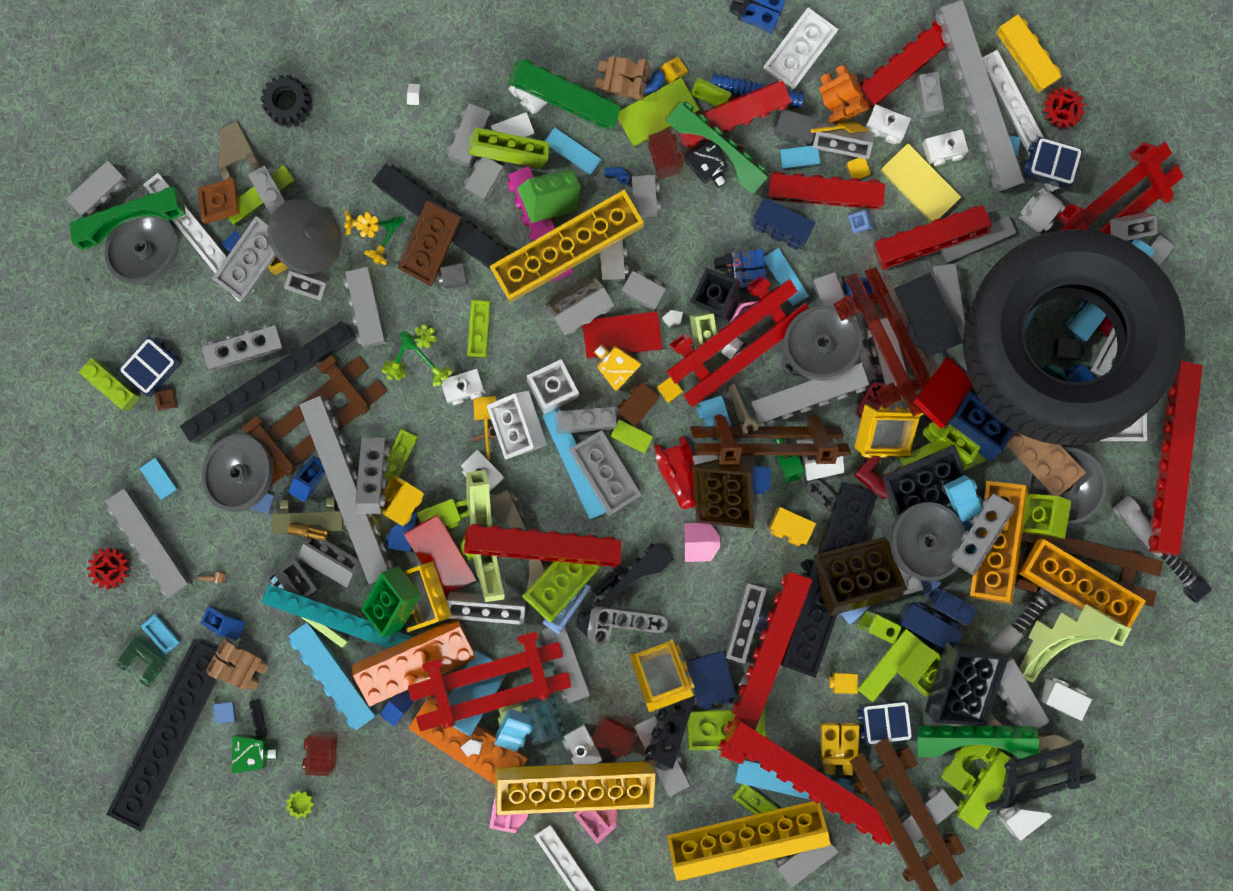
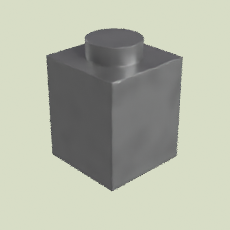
M463 263L440 268L441 273H438L440 285L443 284L445 289L468 285Z

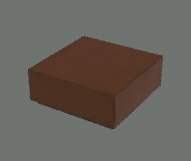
M174 388L155 391L158 411L178 408Z

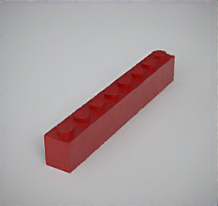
M471 524L465 530L464 553L617 567L621 563V540H615V537H604L602 539L597 538L596 535L581 537L576 533L560 535L557 531L540 533V530L537 529L521 531V528L516 527L508 530L502 529L501 526H491L488 528L483 527L481 524Z

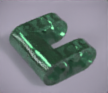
M138 635L131 641L118 659L116 666L125 671L136 657L142 659L150 666L139 682L148 688L155 681L170 658Z

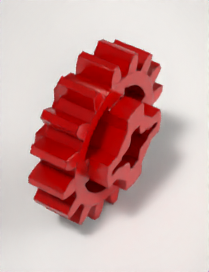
M1061 87L1059 92L1057 89H1054L1052 94L1049 93L1047 95V100L1043 102L1046 108L1042 112L1048 114L1045 120L1051 119L1049 125L1056 123L1057 129L1061 125H1063L1064 129H1067L1069 125L1074 127L1076 122L1081 121L1082 118L1080 116L1085 114V111L1081 109L1086 104L1080 102L1083 96L1077 97L1078 91L1072 93L1071 87L1067 91H1065L1064 87ZM1069 105V107H1068L1067 109H1061V110H1059V109L1061 108V106H1062V107H1067V106Z
M106 548V551L99 549V554H92L95 559L88 560L92 564L91 567H87V570L91 571L88 578L94 577L92 583H99L98 588H103L104 586L106 589H111L112 586L118 588V582L124 584L125 580L123 578L130 576L126 573V570L131 569V567L126 566L130 560H124L126 554H119V549H114L113 552L112 548ZM106 566H109V567L115 568V569H112V570L109 571V570L102 569V568H103V567H106ZM118 572H120V574L118 575V577L115 579V575H116Z

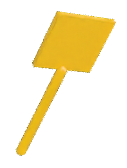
M854 120L837 122L836 125L839 126L810 130L811 133L844 129L849 133L868 131L866 127Z
M496 396L473 399L474 420H484L486 459L488 461L490 460L488 419H491L487 405L496 402Z

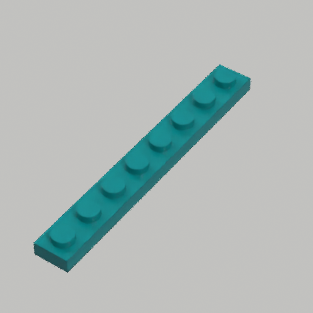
M271 584L267 585L261 600L263 604L386 648H391L414 637L400 631L382 638L368 619Z

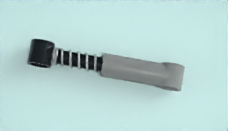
M1126 496L1112 510L1150 549L1148 540L1152 533L1151 522L1141 512V508L1136 501ZM1152 552L1156 558L1161 557L1163 562H1166L1167 568L1170 567L1173 570L1172 573L1177 575L1176 578H1180L1181 583L1184 585V593L1194 603H1198L1212 591L1205 580L1199 576L1195 577V575L1191 574L1190 570L1186 569L1187 566L1182 564V560H1178L1177 555L1169 556Z
M1038 586L1037 592H1034L1033 602H1029L1030 605L1025 607V611L1021 612L1020 617H1016L1017 620L1012 622V626L1007 624L987 649L1007 655L1023 637L1021 632L1026 630L1028 624L1031 625L1030 622L1035 620L1034 617L1037 614L1040 615V610H1044V607L1047 605H1053L1059 598Z

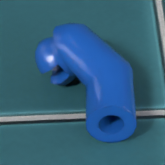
M656 70L653 73L652 82L646 84L644 95L662 88L665 74L661 70Z
M622 167L604 168L605 177H615L623 185L629 183L630 175Z

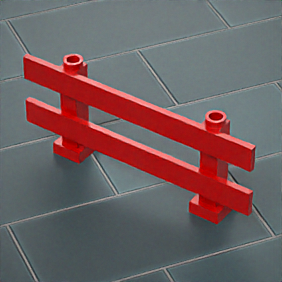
M1164 141L1158 147L1146 142L1140 144L1129 154L1132 160L1139 163L1087 208L1083 209L1070 204L1057 215L1060 222L1067 224L1061 230H1088V225L1146 176L1151 186L1114 218L1142 213L1157 199H1161L1163 203L1170 202L1174 194L1171 187L1184 176L1178 165L1173 166L1165 174L1163 173L1160 164L1172 154L1167 142ZM1110 221L1098 232L1111 234Z
M760 275L746 286L750 294L758 297L759 302L695 350L690 346L693 344V341L685 333L669 344L674 352L681 354L683 357L682 360L666 371L672 381L676 384L692 371L700 381L683 394L691 407L708 395L716 393L721 385L784 339L788 326L793 319L809 309L807 304L804 303L786 317L780 308L782 303L798 292L790 279L770 292L767 287L771 284L767 278ZM769 314L776 324L714 372L711 374L703 365L705 361Z
M531 632L517 637L519 645L523 644L525 652L443 676L440 668H443L441 659L422 664L424 673L428 672L430 679L408 685L411 701L435 695L438 710L416 716L420 732L442 725L444 729L455 726V721L536 697L539 698V701L550 698V693L572 687L568 672L545 678L541 663L563 657L559 642L537 648L535 640H538L537 632ZM530 667L534 682L453 706L449 704L446 693L448 690Z

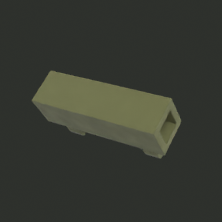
M326 498L327 512L290 513L291 501L280 500L281 514H272L273 533H288L291 521L305 525L311 524L312 527L327 531H345L346 524L341 512L336 511L337 501L335 498Z

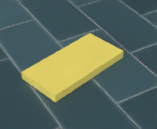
M909 143L880 170L930 222L939 219L961 198Z

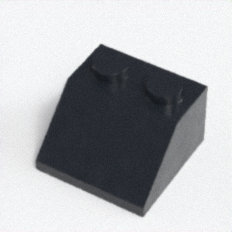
M706 267L690 303L702 310L731 321L739 302L740 282Z

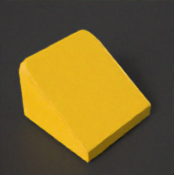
M679 57L666 62L660 68L669 84L689 72Z
M856 158L846 164L851 178L863 179L871 175L866 159Z
M670 377L657 386V390L667 403L683 392L678 383L675 384Z

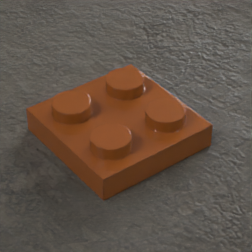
M233 178L198 188L201 221L204 224L240 214L237 185Z

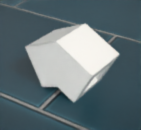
M408 84L407 104L419 105L421 101L420 84Z
M670 310L662 317V320L669 328L674 324L680 325L683 312Z
M736 338L726 345L721 353L731 359L743 342Z
M471 738L460 748L467 757L471 754L479 755L483 741Z

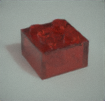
M670 129L648 135L647 145L658 180L680 174L684 161L681 152L677 153L678 141L676 135L672 134Z
M602 714L592 733L591 740L599 748L604 749V747L611 749V753L621 758L622 755L627 757L637 737V731Z
M314 731L305 738L304 750L307 751L306 758H303L302 763L305 775L330 776L335 772L338 732Z

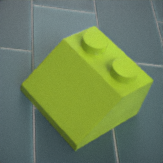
M1028 494L1023 533L1065 539L1071 501L1060 496Z
M920 641L913 648L906 661L900 665L897 673L920 693L929 698L942 657Z

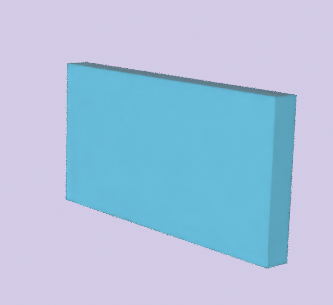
M475 651L476 659L469 661L465 669L494 660ZM506 674L452 689L448 696L450 706L496 693ZM484 713L455 721V726L452 727L470 737Z

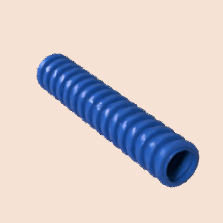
M714 72L711 80L712 84L729 92H734L735 95L740 93V96L765 86L762 82L757 84V81L753 83L752 80H749L748 82L746 79L740 80L739 77L734 79V76L730 78L728 75H717L716 72ZM792 89L787 90L791 100L789 104L792 107L797 106V108H800L803 103L804 92L801 91L799 93L798 90H795V92Z

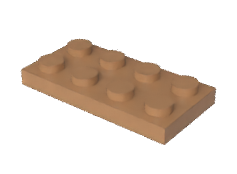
M1016 431L1012 433L1006 444L1053 496L1062 495L1086 474L1061 445L1037 441Z

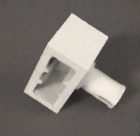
M875 104L866 128L868 131L874 132V137L881 136L886 138L885 140L888 143L900 144L911 118Z
M963 130L927 138L922 143L927 163L929 165L934 164V166L946 163L945 160L952 159V161L961 160L968 152Z
M478 369L449 377L445 381L443 380L442 384L447 403H452L453 406L463 403V399L471 397V400L482 397L481 393L485 392Z
M478 450L461 465L464 469L462 473L465 476L466 472L486 470L489 481V493L505 479Z
M585 723L564 734L562 742L567 751L571 750L573 764H596L602 761V756Z

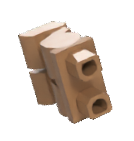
M609 57V60H600L598 70L600 73H606L605 79H596L595 88L605 92L608 96L631 97L635 100H643L646 88L645 82H647L650 65L646 59L638 60V64H635L634 61L628 58Z
M224 637L216 651L217 656L214 655L206 671L209 676L215 679H222L223 682H227L240 689L245 690V688L255 690L259 680L253 677L255 670L264 674L268 664L258 654L242 646L236 648L230 640ZM224 661L232 662V664L227 665Z

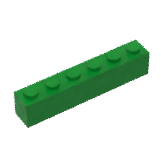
M528 59L514 63L507 84L607 130L615 127L621 106L616 105L614 100L604 99L595 91H587L583 89L581 84L570 83L564 76H555L547 68L536 67Z

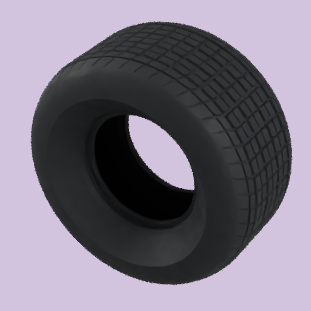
M1068 229L1042 234L1029 239L1006 253L998 260V263L996 262L976 292L967 316L963 336L964 360L972 386L983 404L997 419L1012 430L1037 441L1056 445H1081L1107 439L1120 433L1144 416L1161 400L1172 385L1182 361L1185 346V322L1181 303L1174 286L1161 267L1149 255L1128 241L1111 234L1093 230ZM1058 297L1080 298L1096 305L1111 321L1117 337V352L1111 369L1096 379L1084 382L1063 381L1050 376L1039 368L1027 350L1024 339V325L1027 315L1039 304Z

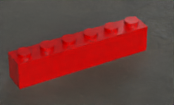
M936 20L931 24L932 27L928 31L924 29L917 35L918 39L914 43L912 41L908 42L902 48L904 50L899 55L895 53L888 60L889 63L885 67L881 65L874 71L875 75L871 79L867 77L859 84L864 100L867 101L872 109L875 104L878 105L947 47V43L945 44L942 39L943 31L941 25H938Z
M780 79L700 113L709 120L707 124L712 128L716 126L721 131H724V133L734 130V126L740 123L742 126L752 122V118L757 116L763 118L770 115V111L774 109L780 111L787 108L791 100L784 81ZM679 132L684 147L687 145L689 148L699 144V140L705 138L701 135Z
M774 172L769 177L768 200L879 210L884 206L885 183H880V180H869V182L861 181L860 178L842 180V177L838 176L828 179L823 178L822 175L804 177L802 173H794L792 176L785 175V172Z
M984 205L979 207L973 206L967 211L953 213L947 218L935 219L927 225H918L912 230L898 232L895 236L880 238L877 242H874V252L881 269L884 270L989 234L992 223Z

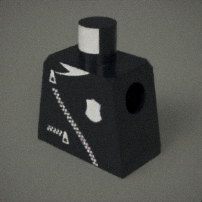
M711 141L685 157L684 162L704 184L712 180L716 187L720 188L727 183L722 173L727 171L728 165L720 146L715 142Z

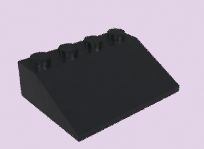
M954 444L882 475L889 505L895 520L904 510L920 503L931 502L941 504L947 508L951 507V502L944 485L965 475Z
M947 641L925 712L935 723L986 726L1009 656L966 643Z

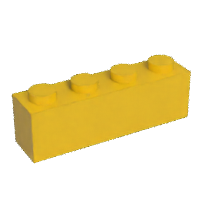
M1019 14L998 28L996 34L1038 94L1062 77L1059 67L1052 63L1047 50L1040 46L1038 37L1031 33L1026 20L1021 18Z

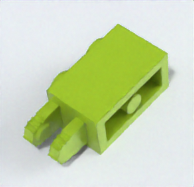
M932 422L929 424V427L923 429V436L932 442L930 447L936 451L954 444L963 468L973 461L980 449V446L950 424L940 429Z
M450 499L417 512L420 523L438 514L445 527L448 526L449 529L459 526V522L463 518L470 516L469 511L460 514L458 507L467 505V499L458 503L455 502V499Z

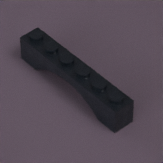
M651 543L644 550L645 556L642 559L637 557L631 563L633 568L628 573L624 571L617 578L619 582L615 586L611 584L603 592L606 596L601 601L597 599L590 607L592 609L596 606L611 607L616 597L631 582L646 575L661 573L674 558L658 543L655 545ZM591 611L588 614L584 612L577 619L579 623L576 627L587 637ZM604 611L600 613L599 620H603L605 617ZM601 631L596 634V639L602 634Z

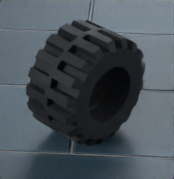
M279 75V79L274 77L271 79L272 83L267 82L265 84L267 89L262 90L264 95L261 96L262 107L274 123L290 128L291 124L295 127L299 126V121L304 123L306 121L304 119L305 116L309 118V110H312L313 107L311 105L313 102L312 97L306 86L298 78L294 77L293 79L291 75H287L285 78L283 75ZM283 94H296L297 99L293 107L287 110L278 109L277 102Z

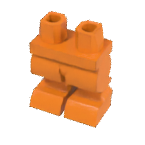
M841 65L835 69L838 76L836 79L833 78L831 73L820 77L822 86L819 87V91L822 93L823 103L830 111H833V114L829 116L830 124L844 122L852 118V116H856L869 109L868 103L864 100L863 93L860 91L856 74H852L846 65Z

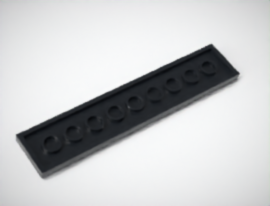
M841 482L817 554L862 543L878 495L849 483ZM814 561L809 576L812 583L780 665L816 678L838 614L829 615L822 596Z
M193 639L106 815L140 832L143 831L218 679L209 676L206 671L214 655L217 656L216 648Z

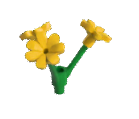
M345 210L347 221L345 222L346 235H350L352 228L357 227L358 230H362L360 233L361 237L368 235L370 238L376 236L375 232L379 231V226H384L388 233L382 244L377 247L376 251L370 249L369 251L366 250L364 254L373 259L374 263L379 264L380 262L386 266L387 260L382 255L385 251L384 247L395 232V229L404 223V218L399 216L397 218L379 220L377 216L372 217L371 213L366 212L365 216L359 215L357 219H353L349 211Z

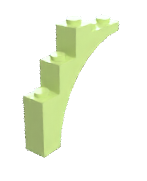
M486 470L466 472L467 507L470 515V526L471 524H481L483 527L490 528L492 526L489 481ZM474 554V564L485 602L503 600L504 591L497 556Z
M1085 605L1078 620L1061 613L1054 627L1037 620L1028 637L1033 642L1019 670L1025 680L1034 683L1044 666L1061 650L1081 641L1096 639L1123 646L1131 628L1089 605Z

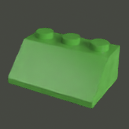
M574 169L529 178L517 188L531 223L578 211L580 184Z

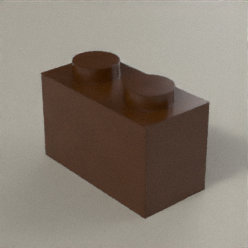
M642 382L640 385L635 384L629 391L632 395L627 400L624 398L617 406L619 408L617 413L634 427L638 425L659 399V396Z

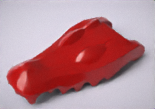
M685 436L679 437L680 445L661 450L659 444L653 447L661 476L674 493L679 507L689 509L695 507L693 465L695 464L692 458L694 456Z

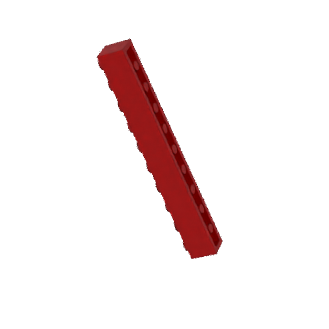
M1181 361L1178 373L1167 391L1168 403L1165 406L1166 419L1162 427L1164 436L1160 445V451L1162 452L1161 459L1158 462L1159 476L1155 484L1157 492L1153 501L1154 516L1151 519L1152 533L1148 540L1149 552L1169 556L1180 555L1203 365Z
M790 571L783 575L780 585H783L781 592H777L773 603L776 605L773 611H769L766 619L769 622L767 629L763 628L759 639L762 642L760 647H756L752 656L755 659L752 666L749 665L745 676L748 677L746 684L742 683L738 694L741 697L738 703H734L731 712L734 715L732 721L728 720L725 732L728 733L736 718L756 730L812 583L811 579ZM721 739L717 748L720 751L719 755L743 765L745 752L740 749L738 752L727 746L728 741Z
M736 718L724 737L729 742L728 747L736 752L739 749L745 752V758L751 762L759 761L761 763L759 767L769 773L773 770L777 773L776 778L784 783L787 780L793 783V789L801 794L803 791L809 794L808 798L817 804L821 801L825 804L824 808L832 814L835 811L841 814L840 819L849 825L851 822L857 825L856 829L865 835L869 832L873 835L871 839L880 845L883 842L887 845L891 844L893 840L873 806Z

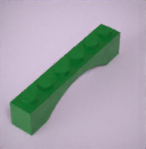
M679 100L665 117V121L680 133L701 135L719 145L731 159L738 183L751 194H754L768 178L765 173L766 169L760 163L755 165L751 161L752 157L746 151L741 153L736 148L738 145L732 139L726 140L722 136L723 132L718 127L714 126L712 128L707 124L709 120L704 115L694 113V107L687 101L683 103Z
M168 187L157 193L148 194L136 200H130L128 203L113 206L108 210L96 212L85 218H78L76 221L69 223L72 243L80 250H85L99 245L113 229L131 219L152 216L169 221L186 215L183 195L175 187Z
M917 726L918 757H939L949 750L966 745L993 746L1008 751L1018 758L1039 753L1037 727Z

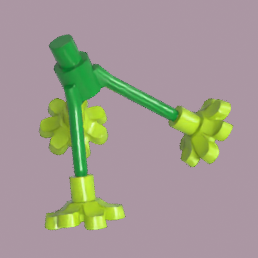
M424 323L421 327L415 328L416 335L403 331L400 334L402 343L397 358L392 360L391 363L386 361L383 364L382 372L388 373L386 378L392 380L395 377L399 381L402 377H406L405 364L401 363L400 360L405 349H413L431 367V371L435 374L432 377L433 387L442 385L443 380L445 381L449 377L448 375L453 373V370L449 366L440 369L418 348H423L424 346L426 348L432 347L431 342L437 341V337L432 335L435 333V328L431 327L428 329V324Z

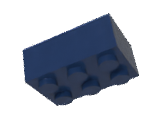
M763 198L751 226L758 233L763 234L766 232L770 234V238L777 242L782 240L788 243V247L794 250H798V248L802 250L816 222Z
M971 392L965 396L948 423L944 426L945 428L949 424L975 442L980 446L978 453L989 461L995 459L1004 450L1014 431L997 419L983 404L981 399Z
M913 601L912 603H905L895 621L896 624L944 650L947 641L960 642L964 635L963 632L959 631L960 626L951 621H942L944 617L935 612H926L925 606Z

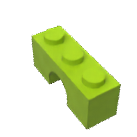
M90 358L78 372L121 410L129 411L140 399L136 392L115 378L112 372L99 360Z
M988 745L963 746L962 749L956 752L951 764L945 767L941 778L966 795L977 780L970 775L968 770L969 764L975 759H982L989 763L999 748Z

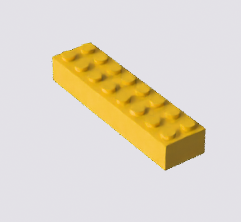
M624 189L489 267L509 302L512 303L643 228L644 222Z
M644 761L496 768L497 815L653 808L655 771L652 765Z
M811 801L667 835L672 866L677 881L831 845L820 801L818 804Z

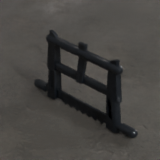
M1080 739L1064 747L1053 750L1044 748L1041 749V753L1017 760L1008 759V762L1004 765L1006 773L1003 783L1004 792L1002 800L986 803V809L993 810L1000 807L1006 809L1015 806V802L1021 803L1024 800L1028 801L1030 798L1034 799L1037 796L1041 797L1044 794L1055 793L1057 790L1060 792L1064 788L1076 789L1080 787L1081 783L1085 784L1095 781V774L1080 776L1084 743ZM1070 753L1069 762L1046 768L1048 759ZM1039 762L1037 771L1017 776L1018 767ZM1068 770L1067 780L1064 782L1016 795V784Z

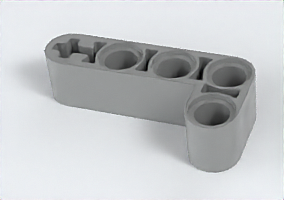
M596 606L590 614L587 634L591 642L601 646L609 642L612 627L662 633L667 628V620L663 616L650 612ZM604 611L605 617L603 620H599L600 613ZM622 614L623 619L618 623L617 618ZM640 616L641 621L636 625L635 621ZM650 621H652V622H658V623L652 625V624H650ZM599 631H601L602 635L600 639L597 640L596 634Z

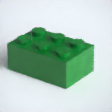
M398 566L381 572L361 611L381 637L384 638L401 631L421 597V593Z

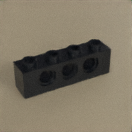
M695 695L659 710L657 714L658 721L651 732L652 739L650 745L646 748L644 762L663 771L673 769L696 698ZM673 706L676 709V714L673 712ZM667 724L670 726V732L667 730ZM661 742L664 744V750L661 748Z

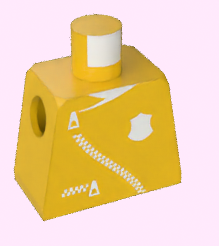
M601 344L594 351L601 359L597 364V368L615 391L641 366L639 360L617 346L608 351Z

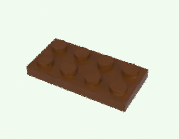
M427 200L398 269L432 286L462 217L431 200Z

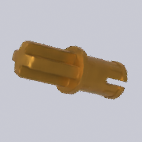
M292 521L289 524V534L300 535L305 539L310 537L324 541L328 537L327 530L312 527L311 524L305 525Z

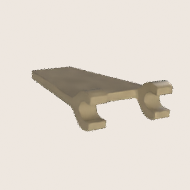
M237 121L220 129L219 171L223 180L233 178L228 167L246 157L253 169L261 166Z
M735 384L730 385L728 390L739 423L738 426H742V433H748L747 426L749 425L753 427V431H757L758 425L749 418Z

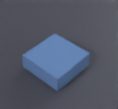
M234 701L213 704L215 724L236 721Z

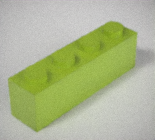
M477 127L474 128L469 137L468 155L542 169L548 160L549 142Z
M999 750L992 756L985 768L982 767L976 775L977 780L966 793L967 795L963 801L959 800L956 804L958 808L954 814L977 830L990 812L985 807L986 803L998 800L1004 791L1003 783L1006 773L1004 765L1011 758Z

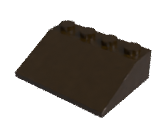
M741 455L739 464H720L719 459L693 465L696 522L754 529L757 516L755 457Z
M886 537L814 555L822 596L830 616L900 598L907 590Z

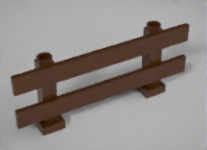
M333 355L324 360L317 368L322 374L325 375L327 373L331 379L302 402H307L319 396H324L330 400L342 391L350 403L334 415L339 422V431L358 415H365L371 409L369 406L388 392L377 380L359 394L351 382L368 369L359 356L342 370L337 367L339 361ZM299 405L267 431L262 426L265 422L259 416H255L242 427L246 434H253L257 440L264 444L275 462L273 464V477L270 487L283 476H289L296 471L295 467L316 450L311 434L287 454L277 445L278 441L305 420Z
M721 414L714 416L713 426H690L692 438H717L718 443H695L697 455H719L720 464H739L741 455H815L816 464H836L837 455H851L848 443H831L829 438H843L844 434L840 426H823L820 417L816 415L808 416L807 426H758L757 431H753L752 426H747V434L742 433V426H729L726 416ZM733 438H812L813 443H735Z
M1022 532L1021 541L1027 542L1028 545L1025 557L1019 556L1017 572L1021 569L1036 541L1045 539L1066 553L1120 566L1119 580L1113 581L1146 600L1144 605L1154 606L1157 591L1134 586L1133 582L1136 571L1159 577L1163 561L1138 555V551L1127 549L1125 552L1065 536V539ZM1021 575L1020 580L1015 582V589L1034 593L1037 592L1038 585Z
M886 737L874 745L883 762V765L874 771L864 753L850 760L860 779L854 785L855 790L860 795L867 793L907 865V868L902 872L904 879L907 882L915 880L920 891H939L928 871L939 864L949 884L953 885L963 878V875L952 855H961L965 852V849L957 834L940 835L905 771V769L918 765L909 747L899 748L894 751ZM889 777L892 778L931 849L930 852L922 857L919 856L880 784Z

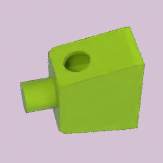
M867 610L864 612L858 628L891 644H894L902 633L900 631L901 626Z

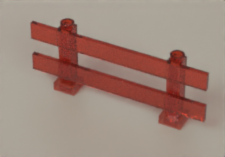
M877 267L864 271L874 291L870 294H867L857 273L848 275L845 279L854 298L851 295H847L833 305L841 322L849 319L859 311L862 312L897 383V386L892 382L876 391L883 408L894 405L901 401L903 397L913 417L924 413L913 401L917 397L916 392L922 390L930 379V375L914 343L909 338L908 330ZM881 305L916 379L909 380L874 306Z

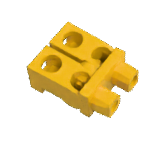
M819 722L820 762L823 764L824 773L826 775H834L835 765H842L843 775H853L854 768L850 760L858 756L859 725L857 723Z

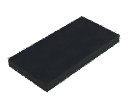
M931 273L894 289L926 358L963 343Z

